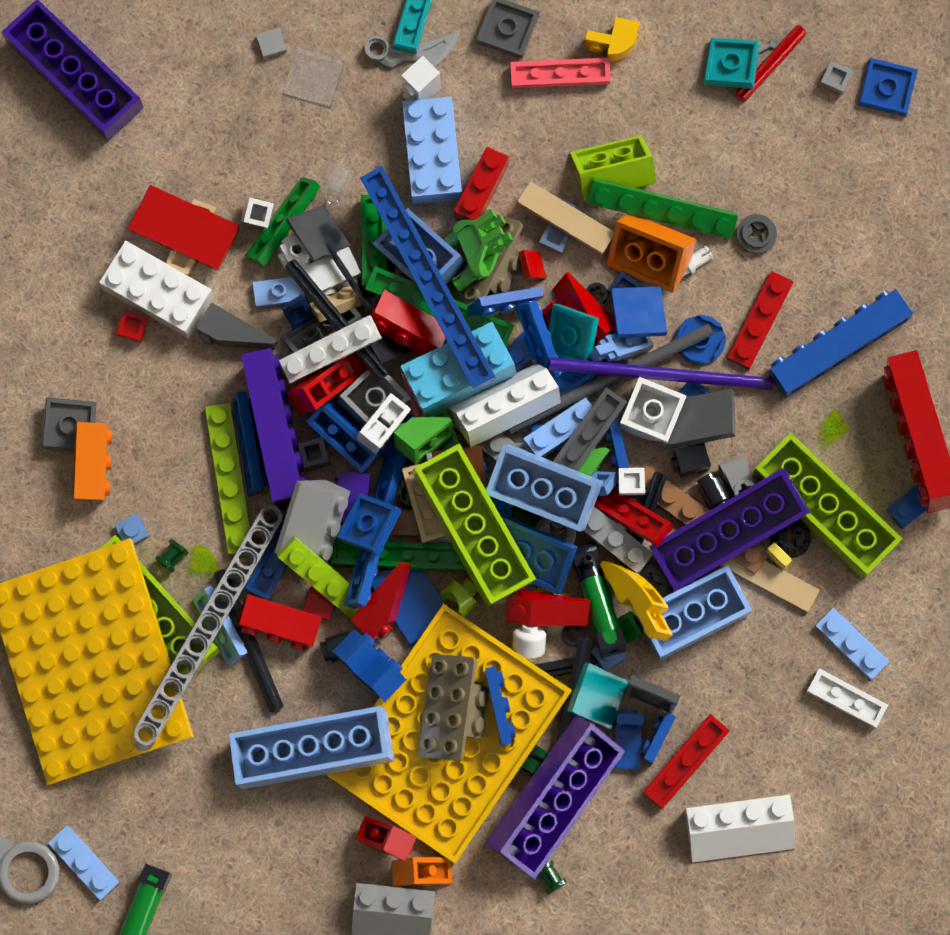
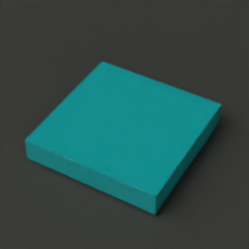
M711 38L704 85L754 89L760 41Z
M554 304L548 331L551 334V341L559 358L591 361L589 353L593 351L599 318L560 304Z
M584 662L567 711L601 727L612 730L629 681L595 665Z

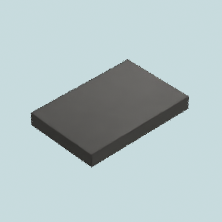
M732 388L686 397L668 443L660 442L662 450L736 437L735 396Z
M634 675L631 676L625 691L626 695L669 713H673L681 696Z

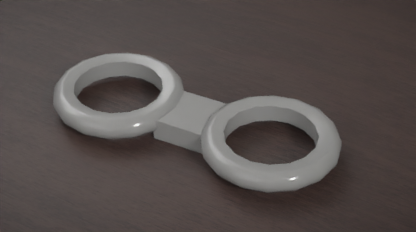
M0 835V887L10 899L18 903L34 904L44 900L54 891L59 881L60 867L56 856L48 847L38 842H22L14 845ZM26 852H35L41 855L49 869L45 885L32 893H22L16 890L9 879V867L12 861L18 855Z

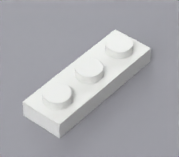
M820 668L807 690V693L874 729L877 728L888 707L886 703Z

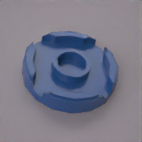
M697 315L696 317L686 319L678 328L676 339L706 324H709L713 331V336L679 352L688 362L697 365L709 364L717 360L723 353L726 344L725 332L721 324L714 318Z

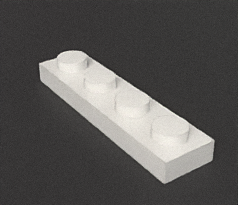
M369 315L279 361L289 383H294L382 338L372 317Z

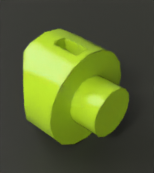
M468 579L464 580L461 584L452 580L439 593L443 600L457 603L459 605V612L463 617L477 605L473 596L478 590Z

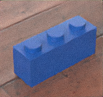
M332 400L319 407L307 420V423L361 473L372 469L387 451L382 446L375 454L359 442L356 437L362 430V427Z

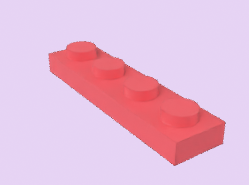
M609 58L510 62L511 89L610 84Z

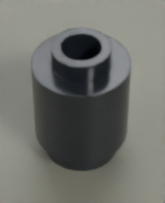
M715 472L709 473L697 481L699 485L698 490L709 510L732 498L721 477L717 476Z
M349 631L327 637L325 641L320 642L325 662L332 661L333 663L340 661L332 651L349 635Z

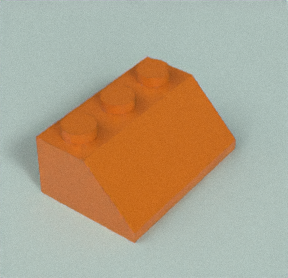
M627 214L616 223L606 266L620 272L623 271L627 275L654 286H661L662 289L673 293L691 262L696 239L645 218Z

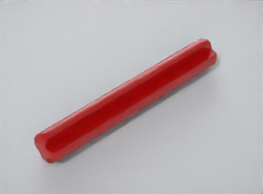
M796 25L757 68L754 89L738 88L735 96L740 101L746 102L806 36V30L802 26Z

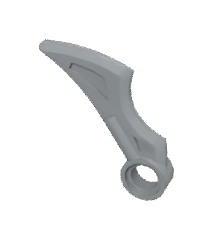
M457 30L434 40L420 42L417 55L393 49V44H388L380 36L369 38L365 43L364 52L367 59L371 62L381 63L390 68H394L406 61L416 62L422 56L436 67L453 49L460 36V31ZM373 44H380L384 51L381 55L376 56L370 52V47Z

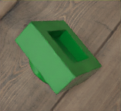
M629 611L617 618L626 643L644 634L633 611Z

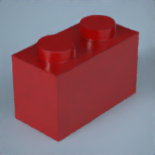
M365 816L354 840L374 850L406 861L413 850L417 837L396 826Z

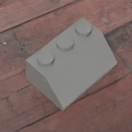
M328 480L296 481L275 554H278L290 539L295 536L328 563L329 558L333 554V545L341 528L340 523L344 511L348 506L350 491Z
M356 883L352 935H431L435 891Z

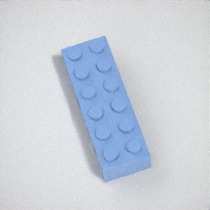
M382 706L229 734L235 785L242 789L394 762L388 713Z

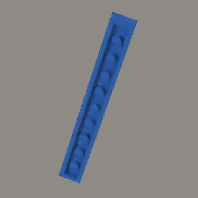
M381 166L360 177L473 390L476 391L497 380L384 168Z

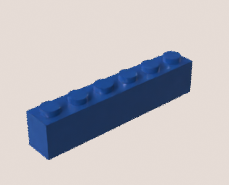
M897 289L890 293L888 290L882 292L875 298V303L870 306L866 303L854 311L856 315L849 319L847 317L841 318L834 324V329L826 332V330L819 332L813 337L814 341L807 346L803 343L792 350L793 355L785 359L782 356L771 364L772 368L769 371V376L773 378L774 383L786 399L910 320L913 312Z

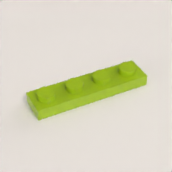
M293 536L278 552L277 556L280 560L349 618H352L359 610V608L351 609L344 606L350 582L298 538Z

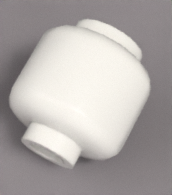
M522 624L514 630L513 651L529 662L537 661L538 658L544 655L546 649V632L539 626Z

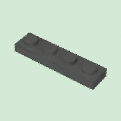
M606 387L553 462L579 471L627 405V401Z

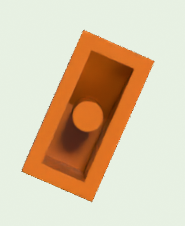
M446 857L407 858L406 861L401 859L391 860L393 887L452 884L451 861Z

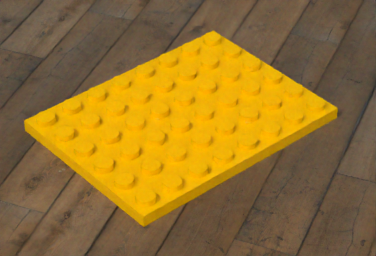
M127 539L0 583V633L47 785L194 737L181 697L151 749L140 751L132 744L131 738L138 722L171 667L132 539ZM164 688V693L167 696L174 697L177 695L174 688ZM151 710V715L155 719L164 718L161 710ZM141 731L138 733L141 741L148 742L151 740L148 732Z
M443 604L401 665L403 669L400 673L407 680L386 702L379 698L373 706H382L387 710L394 762L327 774V776L456 864L572 690ZM435 654L475 658L477 660L474 684L488 687V703L485 709V726L482 731L481 739L466 737L464 758L460 762L423 758L418 754L431 660ZM493 666L496 667L497 672L502 671L505 687H500L502 698H508L510 712L506 713L508 723L513 722L516 738L511 739L512 745L503 747L485 668Z

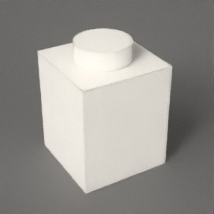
M246 197L240 221L268 228L274 203Z

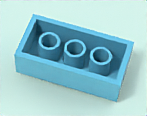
M493 322L472 331L497 380L476 391L473 390L449 343L401 365L403 376L424 417H430L517 375L515 364Z

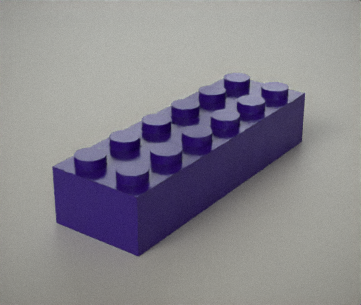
M35 0L2 31L6 43L107 141L144 108L140 97L39 0Z
M269 348L241 354L272 501L274 506L282 510L289 507L296 481H305V477H300L299 474L304 472L300 453H295L294 451L295 448H299L294 427L289 428V424H293L289 403L284 404L283 401L288 400L284 380H279L278 376H283L278 355L273 356L272 350Z
M782 468L669 534L658 547L652 544L649 548L673 589L677 591L811 513L786 469Z
M575 716L485 844L518 870L536 879L625 751L592 723Z

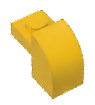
M616 17L612 35L587 30L585 47L589 48L593 53L601 54L603 51L608 52L607 58H609V62L620 61L629 56L636 45L640 22Z

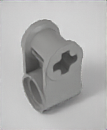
M743 456L718 465L720 474L723 473L725 477L723 481L732 497L738 495L741 489L746 490L755 485Z

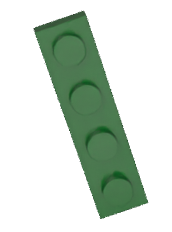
M305 177L300 178L270 220L268 228H264L246 253L245 257L262 266H265L272 259L275 250L281 241L288 236V232L291 229L286 219L303 213L308 204L315 199L316 193L321 187L315 180Z
M361 194L362 290H365L374 266L387 271V257L372 244L386 230V226L370 196Z

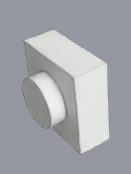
M644 468L618 469L619 495H645Z

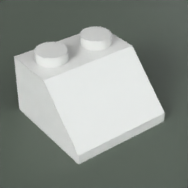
M639 377L620 422L621 430L642 439L668 443L686 395Z

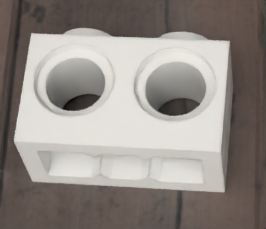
M391 393L362 428L356 439L376 454L408 415L411 408Z

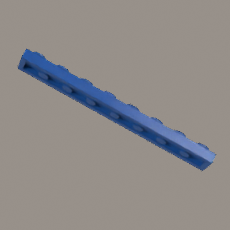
M408 413V415L400 424L406 423L412 417L416 416ZM392 433L389 439L374 498L395 506L398 487L403 479L402 468H404L405 461L408 458L395 447L394 433ZM359 549L344 606L351 609L366 607L371 597L370 590L373 579L378 572L377 564L380 555L377 556Z

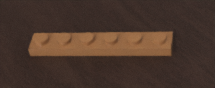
M647 465L643 467L645 471L644 497L655 473ZM666 480L657 506L680 523L686 525L710 511ZM756 544L732 559L753 574H756L769 554L765 549Z

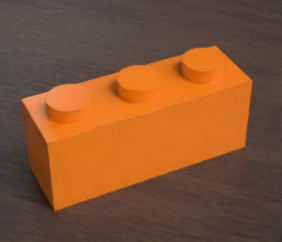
M77 422L75 424L72 500L104 501L105 496L110 495V480H106V470L111 469V455H107V445L112 444V430H108V423Z

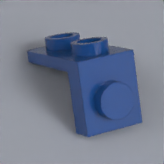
M623 709L622 713H618L616 716L615 743L625 751L615 765L616 769H640L641 734L644 714H638V710Z

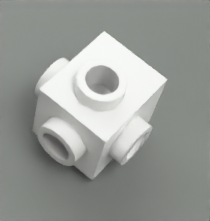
M294 234L287 236L281 241L282 245L279 246L280 254L277 256L284 268L293 259H296L302 268L311 264L312 259Z

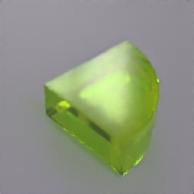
M836 409L829 414L825 422V437L829 445L850 430V427Z
M195 545L192 570L218 572V563L214 555L207 548Z

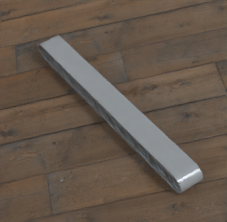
M267 505L260 511L142 715L131 738L132 744L137 750L147 751L152 748L276 533L283 518L282 512L277 506ZM272 516L275 523L269 524L263 517ZM254 536L260 537L263 544L257 545L253 543L251 538ZM245 557L250 560L251 565L244 566L240 563L239 559ZM235 579L239 586L236 588L230 587L227 580ZM221 600L225 602L227 608H217L214 601ZM211 622L214 630H205L202 627V623ZM196 643L201 646L202 651L195 653L190 650L189 645ZM179 665L186 666L189 669V674H180L176 667ZM164 688H174L177 695L174 697L167 696L164 693ZM151 710H161L164 718L155 719L151 715ZM141 731L148 732L151 740L148 742L141 741L138 733Z

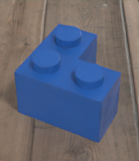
M353 630L332 652L361 683L386 702L407 680L400 673L403 668L393 658L390 659L380 648L376 650L373 647L376 642L367 633L360 635L356 630Z

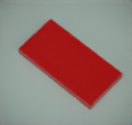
M150 185L128 230L219 272L241 227L232 221Z

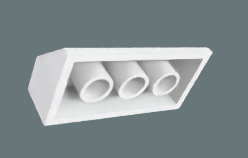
M536 363L516 373L517 375L447 408L470 447L561 403L559 387L547 368Z
M790 795L686 808L684 811L692 863L795 849L794 816Z

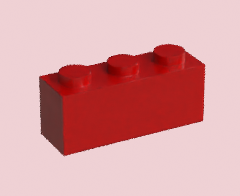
M486 146L454 209L455 220H476L486 212L509 166V156Z
M383 290L374 302L369 315L372 317L379 333L416 352L419 356L443 345L445 336L433 316L386 290Z
M246 595L236 627L242 628L241 632L244 634L256 636L257 633L266 635V640L281 644V640L291 643V648L305 651L306 648L314 646L322 617L252 595Z

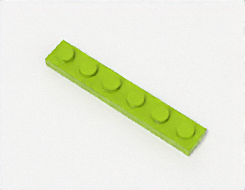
M225 403L207 406L205 410L228 555H235L251 528L231 404Z

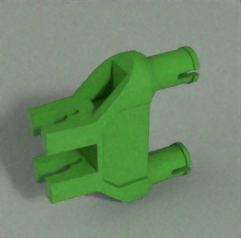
M492 209L476 220L458 221L453 225V231L443 239L453 249L461 244L468 260V267L452 278L454 286L461 292L476 279L480 280L487 277L494 269L499 254L513 242L511 234L509 232L504 234L502 227L506 224L503 216L500 214L496 216L495 211Z

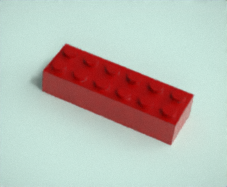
M918 350L887 357V366L883 367L885 374L883 375L885 389H890L891 398L889 401L892 412H897L898 422L896 424L900 437H905L904 453L906 459H911L912 468L910 469L914 484H919L920 492H917L920 506L926 508L927 514L949 509L950 456Z

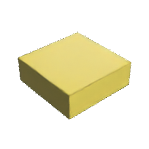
M773 543L766 550L769 554L768 558L782 570H785L792 562V559L776 543Z

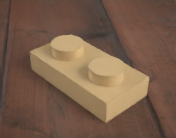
M351 286L344 287L339 292L326 296L340 314L363 305ZM310 303L311 311L318 321L327 320L314 303Z

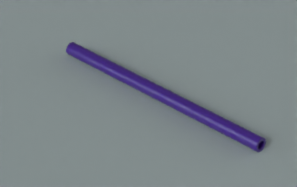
M549 357L548 370L631 378L641 377L652 380L772 390L773 378L552 357Z

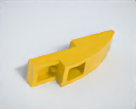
M602 561L600 566L605 573V579L611 584L615 592V598L622 605L632 606L634 614L639 617L644 626L645 634L651 639L667 641L672 637L673 634L662 616L669 608L657 590L645 578L631 569Z

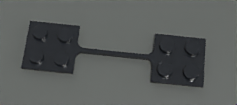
M322 205L287 218V223L312 261L325 256L334 260L366 309L367 316H369L372 306L337 255L338 251L351 245L326 207ZM380 333L382 339L368 345L382 364L412 352L409 348L396 343L393 339Z

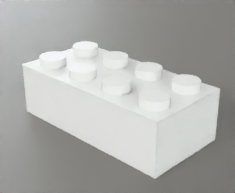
M127 241L124 242L99 282L102 289L186 338H189L214 298L212 289Z

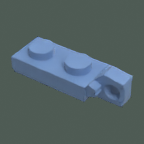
M613 333L597 343L598 346L594 347L589 356L595 362H600L604 359H607L608 362H615L650 351L655 345L649 337L616 338V333Z

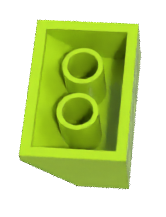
M642 135L570 152L579 189L584 200H587L593 178L634 188H645L650 184L657 183L653 156Z

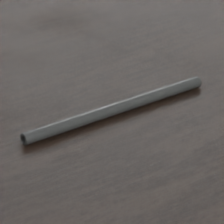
M706 324L627 364L651 366L713 336V331L709 324ZM602 375L561 395L560 404L508 429L510 434H513L627 377Z

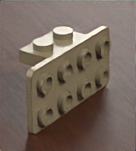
M503 216L506 224L502 227L504 234L506 232L511 234L513 242L499 254L494 269L487 277L480 280L476 279L462 292L454 286L452 280L446 284L454 300L469 306L478 297L487 296L488 293L491 295L506 293L509 290L517 271L522 265L519 251L513 246L523 228V224L520 221ZM464 251L462 252L461 257L465 263V266L454 277H456L458 274H460L463 270H465L468 267V260L465 256Z
M442 654L432 656L418 750L420 757L460 762L464 758L466 737L481 739L485 726L484 716L488 703V687L474 684L477 660L475 658Z

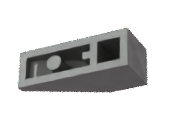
M213 303L210 304L196 327L198 334H200L199 339L208 345H212L214 342L219 346L276 349L278 346L275 338Z

